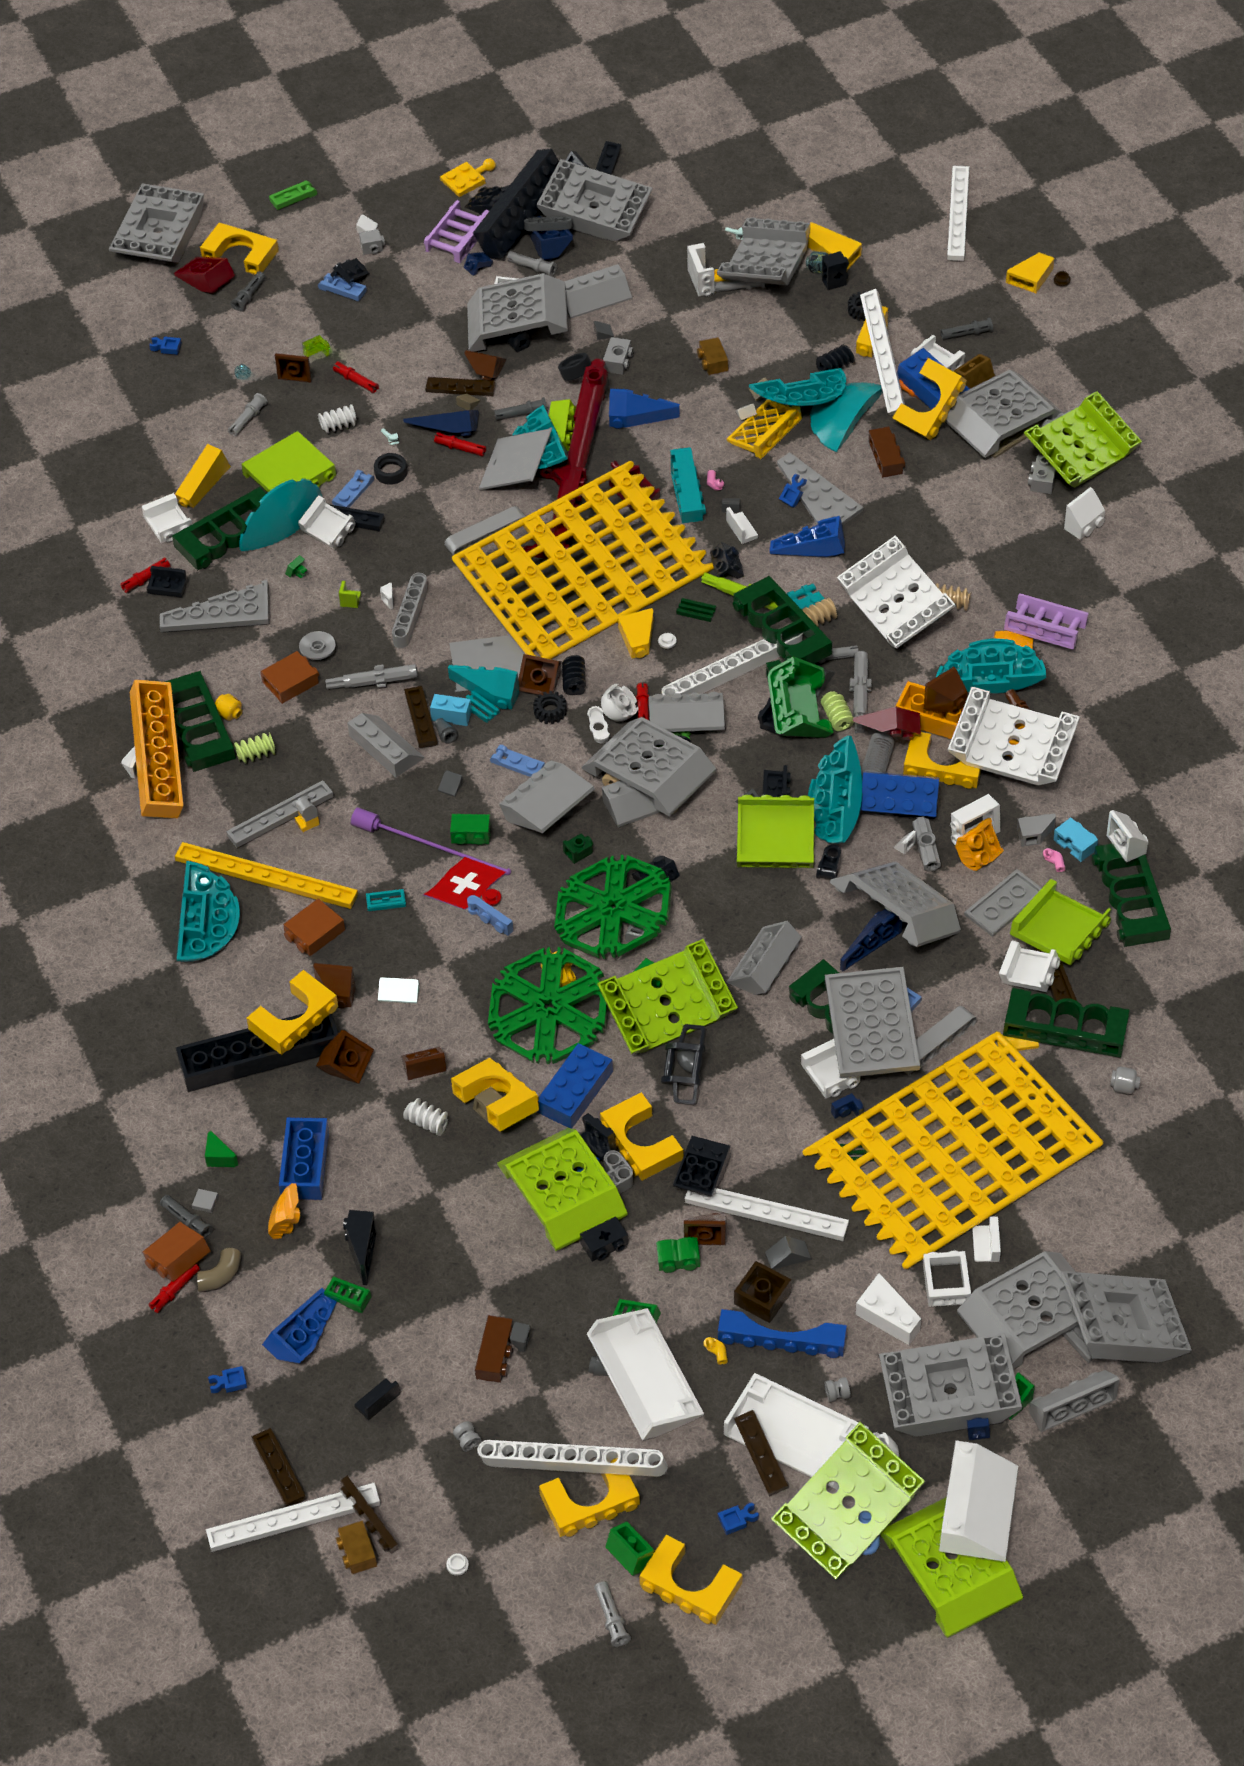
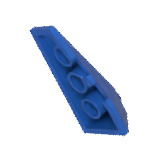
M610 389L609 427L627 428L679 418L680 404L664 399H651L646 394L642 396L633 394V391L628 389Z
M836 516L818 521V525L808 528L806 526L797 534L789 533L772 540L770 543V554L828 557L844 553L845 540L841 517Z
M323 1288L319 1289L278 1325L262 1344L276 1359L301 1363L315 1349L316 1343L337 1302L325 1296Z

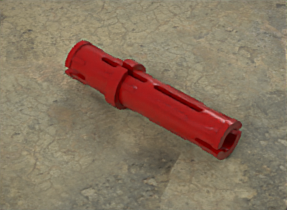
M339 361L335 365L340 368L333 366L334 372L343 375L344 379L353 381L372 394L376 392L372 387L379 389V384L355 372L354 368L347 367Z
M437 432L434 438V443L448 446L449 449L454 448L481 457L486 452V446L458 439L454 435L447 436Z
M164 557L151 566L170 568V563ZM151 566L139 573H134L131 578L120 583L122 590L128 593L133 588L144 585V582L151 578Z
M639 683L636 686L638 718L643 717L649 720L648 685L643 683L644 688H642V683Z
M195 1264L175 1281H171L166 1287L163 1286L160 1289V1293L149 1302V1307L152 1310L156 1308L154 1312L159 1313L169 1301L174 1299L175 1294L200 1270L198 1265Z

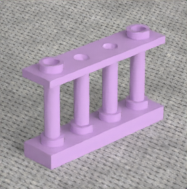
M456 200L432 232L425 237V251L429 252L434 246L453 253L454 261L461 263L477 243L473 231L489 211L485 210L482 215L476 216L460 210V201ZM459 216L473 221L475 224L468 226L454 220ZM450 226L468 233L460 236L446 230ZM442 236L460 243L454 247L438 240Z
M1019 593L1016 610L1018 611L1017 613L1008 611L1004 630L1074 649L1078 635L1076 629L1077 627L1086 628L1089 613ZM1025 612H1027V613H1030V614H1034L1035 617H1034V618L1028 617V616H1025L1024 614H1025ZM1044 617L1051 619L1053 621L1049 623L1046 621H1042L1041 619ZM1062 622L1065 624H1069L1070 626L1069 628L1060 626L1059 623Z

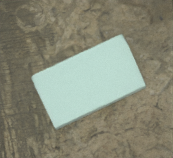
M380 978L378 1001L417 1003L419 993L418 980Z

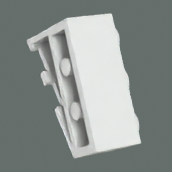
M880 1273L856 1302L857 1316L907 1345H910L920 1331L921 1318Z

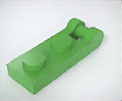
M304 181L270 195L269 200L279 210L305 198L316 196L317 190L312 187L309 181Z

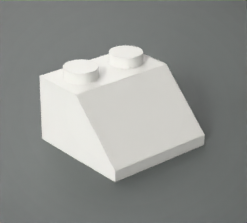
M1088 488L1066 507L1064 529L1080 540L1085 536L1088 537L1093 529L1101 527L1105 521V509L1093 488Z
M1114 810L1110 811L1106 836L1124 860L1128 862L1146 854L1148 839L1139 831L1136 822L1132 821L1126 814Z

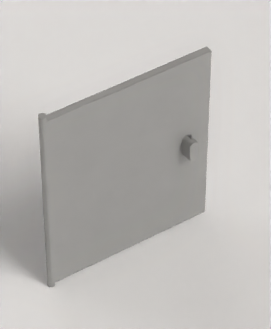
M552 428L499 438L479 490L527 481L533 482Z
M511 635L449 643L453 665L469 666L472 669H478L479 666H482L486 670H494V667H501L518 672L519 678L522 658L525 653ZM456 683L457 690L455 692L467 690Z

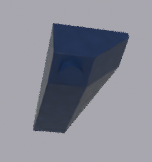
M568 229L528 231L538 255L544 260H552L555 257H559L573 239V235Z
M479 410L403 419V422L452 433H461V436L471 435V431L477 430Z
M887 909L877 912L840 959V970L842 972L902 933L903 921L900 920L899 916Z

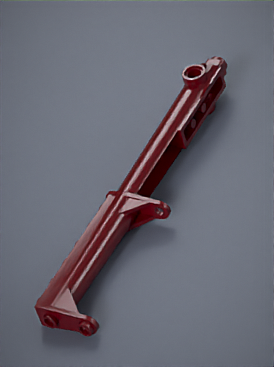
M594 359L591 362V366L585 368L574 414L575 425L566 466H550L540 469L542 477L553 479L559 486L557 499L580 488L587 481L585 467L602 401L605 399V388L608 379V372L605 369L606 363L602 359ZM580 495L569 501L574 508L579 506L578 503L582 501V496ZM553 514L552 520L557 518L555 514ZM562 523L550 529L555 536L567 531ZM573 536L560 542L565 549L570 548L569 541L573 540ZM535 544V545H533V546H527V545H526V546H523L522 548L525 550V552H528V551H530V550H532V549L538 547V545H537V544ZM544 552L534 556L536 558L548 559Z

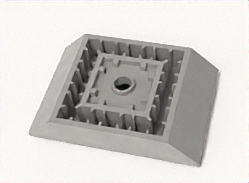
M560 159L537 203V207L546 217H571L572 228L570 229L599 238L617 241L630 236L652 192V187Z
M141 184L109 247V251L179 263L201 218L204 193Z
M1069 1271L1061 1273L1092 1358L1158 1363L1179 1357L1191 1351L1165 1279Z
M1005 1333L879 1354L894 1430L916 1437L967 1429V1420L977 1417L988 1418L989 1425L1003 1422L1022 1409ZM952 1387L956 1389V1392L954 1394H947L945 1390Z

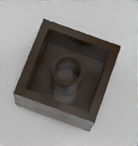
M755 1261L734 1290V1304L770 1323L790 1295L792 1279Z

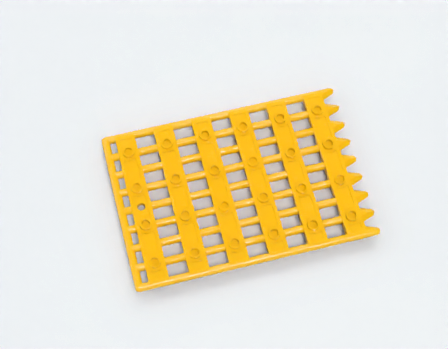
M632 461L622 464L452 556V561L525 654L536 656L533 653V650H536L541 657L552 659L616 624L619 616L635 613L704 575V572L708 573L714 569L713 563L703 564L700 561L705 556L706 550L692 551L690 549L696 540L695 537L682 539L680 536L685 529V525L672 526L669 523L675 516V513L660 512L659 509L664 504V499L651 501L649 496L653 493L654 487L641 488L638 485L644 479V474H629V470L634 466ZM611 480L615 487L603 492L598 485ZM620 492L625 500L613 505L608 498ZM581 495L586 502L574 508L569 501ZM631 505L636 512L624 518L619 510ZM592 508L597 515L585 521L580 513ZM553 511L557 518L545 524L540 517ZM641 517L646 525L634 531L629 523ZM602 520L606 528L594 533L590 526ZM562 523L567 531L555 536L550 529ZM523 526L528 534L516 540L511 532ZM651 530L656 537L644 543L639 536ZM612 533L617 540L605 546L600 539ZM573 536L578 543L565 549L560 542ZM533 539L538 547L525 552L521 545ZM494 542L498 550L486 556L481 548ZM662 543L667 550L654 556L650 548ZM622 546L627 553L615 559L610 552ZM583 549L588 556L575 562L571 555ZM544 552L548 559L536 565L531 558ZM504 555L509 562L496 568L491 561ZM672 556L677 563L665 569L660 561ZM462 558H464L467 561V563L469 564L468 566H465V564L461 561ZM633 559L638 566L625 572L621 564ZM593 562L598 569L586 575L581 568ZM554 565L559 572L546 578L541 571ZM514 568L519 575L506 581L501 574ZM682 568L687 576L675 582L670 574ZM472 571H474L477 574V576L479 577L478 579H476L472 575ZM643 571L648 579L636 585L631 577ZM604 575L609 582L596 588L591 581ZM564 578L569 585L556 591L552 583ZM524 581L529 588L516 594L512 587ZM485 584L489 592H486L481 585ZM653 584L659 592L646 598L641 590ZM614 588L619 595L607 601L602 593ZM575 591L579 598L567 604L562 597ZM535 594L539 601L527 607L522 600ZM495 597L499 605H496L491 598ZM624 600L629 608L617 614L612 606ZM585 604L590 611L577 617L572 610ZM545 607L550 614L537 620L532 613ZM505 610L510 617L506 618L501 611ZM595 617L600 624L587 630L582 623ZM555 620L560 627L547 633L542 626ZM515 623L520 631L517 632L512 624ZM565 633L570 641L558 647L553 639ZM525 636L530 644L527 645L522 637Z
M997 1031L811 1144L802 1153L804 1156L817 1153L820 1155V1159L815 1164V1169L820 1170L830 1167L833 1170L827 1178V1183L844 1182L845 1186L839 1192V1196L844 1198L855 1195L858 1198L852 1206V1211L856 1212L867 1209L870 1212L864 1220V1225L870 1226L880 1223L883 1227L877 1234V1240L893 1238L895 1242L889 1249V1253L906 1252L908 1256L902 1263V1267L908 1269L923 1260V1254L937 1251L1103 1145V1140L1016 1048ZM998 1041L1004 1048L1000 1049L994 1042ZM976 1054L982 1061L969 1069L963 1061ZM1008 1054L1016 1060L1014 1063L1007 1056ZM988 1067L994 1075L981 1082L975 1074ZM1023 1067L1028 1075L1026 1076L1019 1068ZM945 1073L950 1081L937 1088L931 1080ZM1001 1080L1007 1088L994 1095L988 1087ZM1035 1080L1041 1086V1088L1038 1089L1032 1083V1081ZM957 1086L963 1094L949 1101L944 1093ZM913 1092L919 1100L905 1107L899 1100ZM1014 1094L1019 1099V1102L1007 1109L1000 1101ZM1048 1094L1054 1101L1051 1103L1044 1095ZM970 1100L975 1108L962 1115L956 1107ZM925 1106L931 1114L918 1121L912 1113ZM1026 1107L1033 1115L1019 1122L1013 1115ZM1059 1107L1067 1114L1066 1116H1063L1058 1110ZM881 1112L887 1120L873 1127L868 1119ZM982 1113L988 1121L975 1129L969 1120ZM938 1120L944 1127L930 1134L924 1127ZM1039 1121L1045 1129L1032 1136L1026 1128ZM1071 1121L1076 1123L1079 1127L1078 1130L1070 1123ZM893 1125L899 1134L886 1141L879 1133ZM995 1127L1001 1135L987 1142L981 1134ZM849 1132L855 1139L841 1147L835 1139ZM950 1133L956 1141L943 1149L937 1140ZM1086 1134L1093 1142L1089 1143L1083 1136ZM1052 1135L1058 1142L1045 1150L1039 1144V1141ZM906 1139L912 1147L898 1155L892 1147ZM1007 1140L1013 1149L1000 1156L994 1148ZM861 1145L868 1153L853 1161L847 1153ZM963 1147L969 1155L955 1162L949 1154ZM1065 1148L1071 1156L1058 1164L1052 1155ZM918 1153L924 1161L910 1168L905 1160ZM1020 1154L1026 1162L1013 1170L1007 1162ZM874 1159L880 1167L866 1175L860 1167ZM975 1160L981 1169L968 1176L962 1168ZM931 1167L937 1175L923 1182L917 1174ZM1033 1168L1039 1176L1026 1184L1020 1178V1175ZM886 1173L892 1181L878 1189L872 1181ZM988 1174L994 1183L981 1190L974 1182ZM944 1181L949 1189L935 1196L930 1188ZM899 1187L905 1195L891 1203L885 1197V1194ZM1001 1188L1007 1197L994 1204L987 1196ZM956 1195L962 1203L948 1210L942 1202ZM911 1201L917 1209L903 1217L897 1209ZM969 1209L975 1217L961 1224L955 1216ZM924 1215L930 1223L916 1231L910 1223ZM936 1229L942 1235V1238L928 1245L922 1237Z

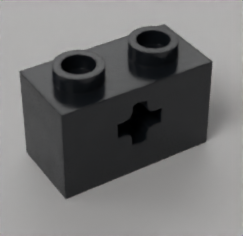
M841 251L822 256V282L827 290L846 286L847 267L849 262Z
M614 1217L580 1233V1244L592 1262L597 1259L600 1261L614 1251L620 1252L625 1249L626 1245H628V1234L617 1217Z

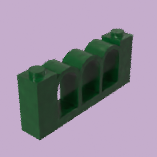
M258 487L172 535L174 547L197 571L207 568L212 563V560L219 559L225 555L227 547H239L240 536L245 534L247 528L245 521L240 515L249 510L256 512L261 505L259 501L267 493L261 487ZM231 521L240 532L229 535L225 534L219 527ZM211 533L220 543L215 546H206L202 544L199 538Z
M770 575L733 594L734 609L740 612L743 617L748 615V621L752 626L762 628L763 638L769 643L777 644V653L785 661L794 656L815 664L832 655V641ZM772 602L778 606L767 613L755 612ZM786 618L793 622L780 629L770 628V626ZM802 633L807 637V639L794 645L784 643Z
M201 671L165 681L171 682L175 727L179 737L182 738L184 751L187 754L184 757L187 767H191L192 771L196 772L236 759L234 747ZM200 696L203 702L184 708L174 707L180 702ZM208 714L211 719L193 726L182 725L188 720ZM217 733L218 739L197 745L190 744L192 740L209 734Z
M1113 844L1095 846L1092 863L1094 866H1097L1099 872L1102 871V882L1109 888V903L1117 910L1116 924L1120 928L1117 930L1118 940L1123 942L1124 947L1170 940L1171 927L1146 855L1144 854L1126 862ZM1136 866L1139 874L1116 877L1111 875L1109 871ZM1144 887L1146 895L1123 898L1116 894L1117 891ZM1151 908L1153 916L1130 919L1123 915L1124 912Z
M823 959L789 985V998L794 1004H799L801 1007L807 1005V1010L813 1017L825 1019L826 1028L833 1034L829 1004L818 1006L812 1002L826 991L825 975L839 973Z
M1012 988L1003 1036L1121 1058L1129 1009L1110 1006V1009L1100 1004H1089L1083 1007L1078 1001L1067 998L1055 1002L1052 997L1043 993L1031 995L1032 991ZM1035 1009L1046 1011L1050 1015L1049 1025L1026 1021L1028 1013ZM1068 1014L1076 1018L1078 1027L1077 1030L1054 1026V1021L1059 1015ZM1089 1019L1100 1020L1105 1025V1035L1081 1031L1082 1025Z

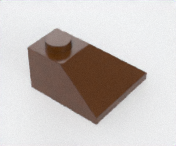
M465 350L464 352L476 374L482 375L481 379L485 380L497 378L507 360L475 351Z
M275 353L278 379L311 383L309 357Z
M523 654L518 678L519 691L543 695L545 691L547 694H549V691H553L554 694L560 676L562 661Z
M955 667L950 668L925 684L924 709L926 711L953 713L964 707L968 692Z
M314 963L315 979L337 995V1008L352 1007L356 989L353 967Z
M341 1030L323 1049L316 1067L329 1075L359 1084L374 1049L345 1030Z
M718 1213L704 1214L684 1220V1238L696 1237L698 1245L725 1246L726 1215Z

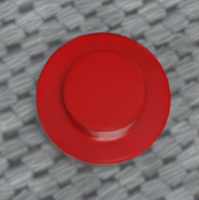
M488 889L483 892L482 900L490 906H494L501 901V894L496 889Z

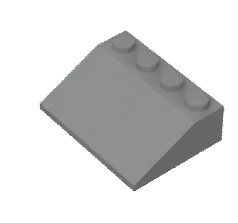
M551 760L538 772L534 773L525 783L520 784L514 792L507 795L499 805L508 822L543 833L595 788L564 764Z

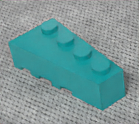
M691 447L670 450L671 477L682 523L703 521L706 509L705 504L701 503L703 502L702 491H699L700 483L699 479H697V469L694 465Z

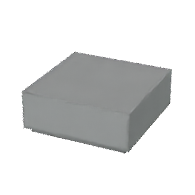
M198 1189L192 1209L212 1213L218 1193Z

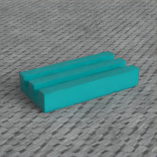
M474 690L471 692V695L466 696V699H470L472 704L489 715L486 716L471 705L472 713L484 722L488 723L500 713L496 706Z
M404 889L366 893L368 911L406 907ZM401 895V897L398 898H389L391 896ZM382 898L381 900L370 901V899Z

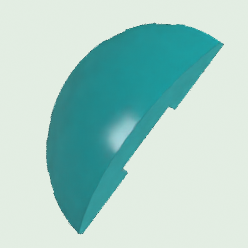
M841 368L810 373L809 380L784 384L781 379L749 384V388L758 395L780 404L811 406L829 402L841 395L846 388V375Z
M868 382L847 383L844 392L834 400L813 405L810 413V426L814 435H817L824 446L838 452L853 432L854 426L867 409H871L883 393L882 386Z
M544 405L530 413L526 417L527 422L523 426H518L512 436L546 430L551 427L552 431L538 469L550 467L568 459L566 449Z
M302 478L297 482L293 479L288 480L270 490L259 501L261 505L256 512L249 514L245 522L247 525L245 534L240 536V550L249 551L263 548L284 540L300 529L298 521L318 495L323 497L319 487L310 480Z
M995 638L972 642L968 648L962 651L957 649L948 656V661L944 666H940L936 675L938 677L950 668L955 667L967 692H970L971 687L990 691V693H1005L1010 689L1019 690L1040 682L1046 678V669L1042 659L1039 660L1035 651L1027 645L1022 647L1016 645L1014 640Z
M849 735L833 745L834 750L830 755L823 756L818 764L820 771L816 779L811 780L808 796L814 798V821L816 822L814 833L818 838L832 844L844 843L855 827L861 808V767L852 736Z
M186 861L178 933L177 961L182 962L201 960L223 949L234 936L240 917L238 899L230 890V884L221 875L218 877L210 872L209 867L191 861Z

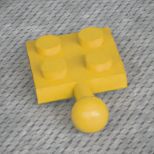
M488 158L484 160L482 166L474 169L466 161L440 176V180L458 197H461L486 184L485 178L481 173L493 171L496 163L493 159Z

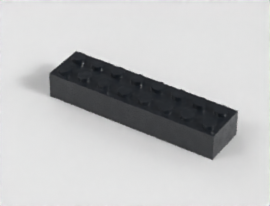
M552 148L537 150L473 231V235L483 252L490 259L503 258L524 231V220L534 218L540 210L537 207V203L559 163Z
M303 1014L287 1017L281 1020H294L301 1017ZM329 1014L320 1025L315 1026L308 1032L306 1037L301 1038L290 1050L282 1055L248 1028L176 1047V1052L187 1092L320 1057L323 1049L338 1035L333 1015Z

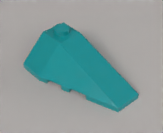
M461 665L448 666L449 679L470 692L474 690L500 709L513 708L519 695L518 672L501 667H494V670H486L482 666H479L478 669Z

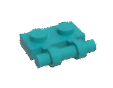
M806 584L801 586L799 590L787 592V595L802 610L825 599L819 591L812 594V591L816 590L814 584ZM805 595V598L798 600V597Z

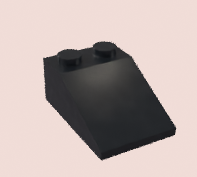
M349 1210L348 1218H344L343 1230H346L345 1241H348L349 1249L362 1284L367 1285L377 1234L374 1212Z

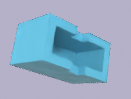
M434 694L430 706L431 721L443 718L446 722L467 726L472 713L471 700Z
M1071 817L1054 831V841L1064 849L1068 847L1072 850L1070 854L1080 862L1094 853L1095 846H1098L1097 837L1093 833L1088 832L1079 822H1076Z

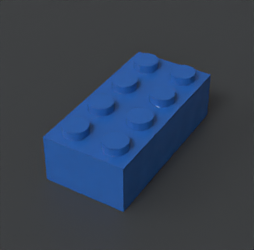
M922 348L899 364L897 374L899 380L904 382L903 384L912 390L928 407L933 409L940 400V388L936 383L928 380L919 372L928 358L939 364L941 363L925 348ZM965 386L964 390L959 394L969 390V388Z
M864 771L860 810L936 817L940 778Z
M578 1043L539 1096V1110L537 1113L568 1128H573L613 1073L612 1059Z
M287 1117L279 1179L280 1195L287 1186L294 1183L297 1186L298 1199L322 1200L329 1138L327 1118Z

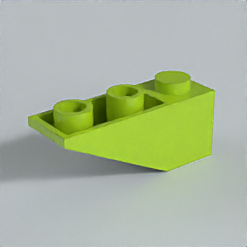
M570 399L551 401L549 417L563 445L569 451L575 425L574 414L576 406H574Z

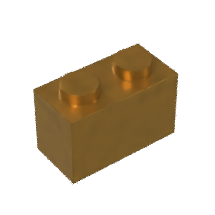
M719 337L699 341L697 355L699 359L702 358L703 370H707L708 375L727 372L728 358Z
M982 354L977 355L954 370L955 373L967 380L966 386L969 389L995 376L991 359Z
M363 1520L338 1528L339 1537L336 1538L339 1551L344 1550L345 1556H342L345 1569L350 1568L353 1575L377 1567L376 1557Z

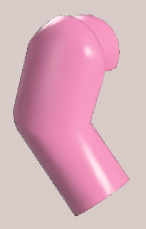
M709 470L707 472V485L715 491H720L724 486L723 480L719 482L720 479L716 480V472Z
M1046 848L1043 851L1045 860L1055 864L1056 872L1066 870L1061 853L1050 848Z

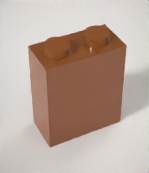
M298 651L260 671L262 682L282 704L319 684L317 669L312 667L307 658L301 656Z
M319 898L283 924L284 936L287 941H293L301 953L306 952L309 956H312L345 931L344 920Z
M179 1222L143 1251L146 1258L144 1262L150 1270H156L162 1278L166 1277L173 1282L207 1255L210 1249L202 1235Z

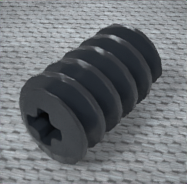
M526 330L501 335L516 352H520L530 345V335Z
M841 345L839 348L837 347L817 357L816 367L819 372L838 368L843 369L844 365L849 366V362L851 364L854 363L855 357L848 346Z
M579 655L566 657L562 662L563 691L567 695H582L585 692L586 686L585 659Z

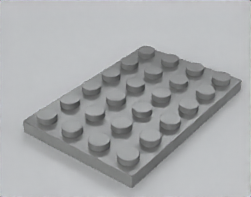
M895 967L825 975L840 1078L920 1070L904 968Z

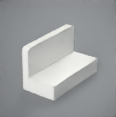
M730 507L726 508V521L742 544L758 538V534L743 512L734 514Z
M990 1217L989 1226H975L972 1228L975 1262L1000 1261L998 1217Z

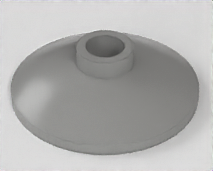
M322 631L306 634L299 643L301 654L312 660L327 658L334 652L336 647L334 638Z

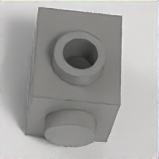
M378 229L359 233L363 255L376 254L383 251L382 246L385 245L383 235L380 236Z

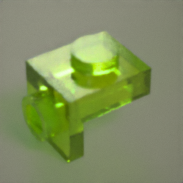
M320 335L302 343L303 354L306 357H310L320 351L326 357L329 356L330 345Z

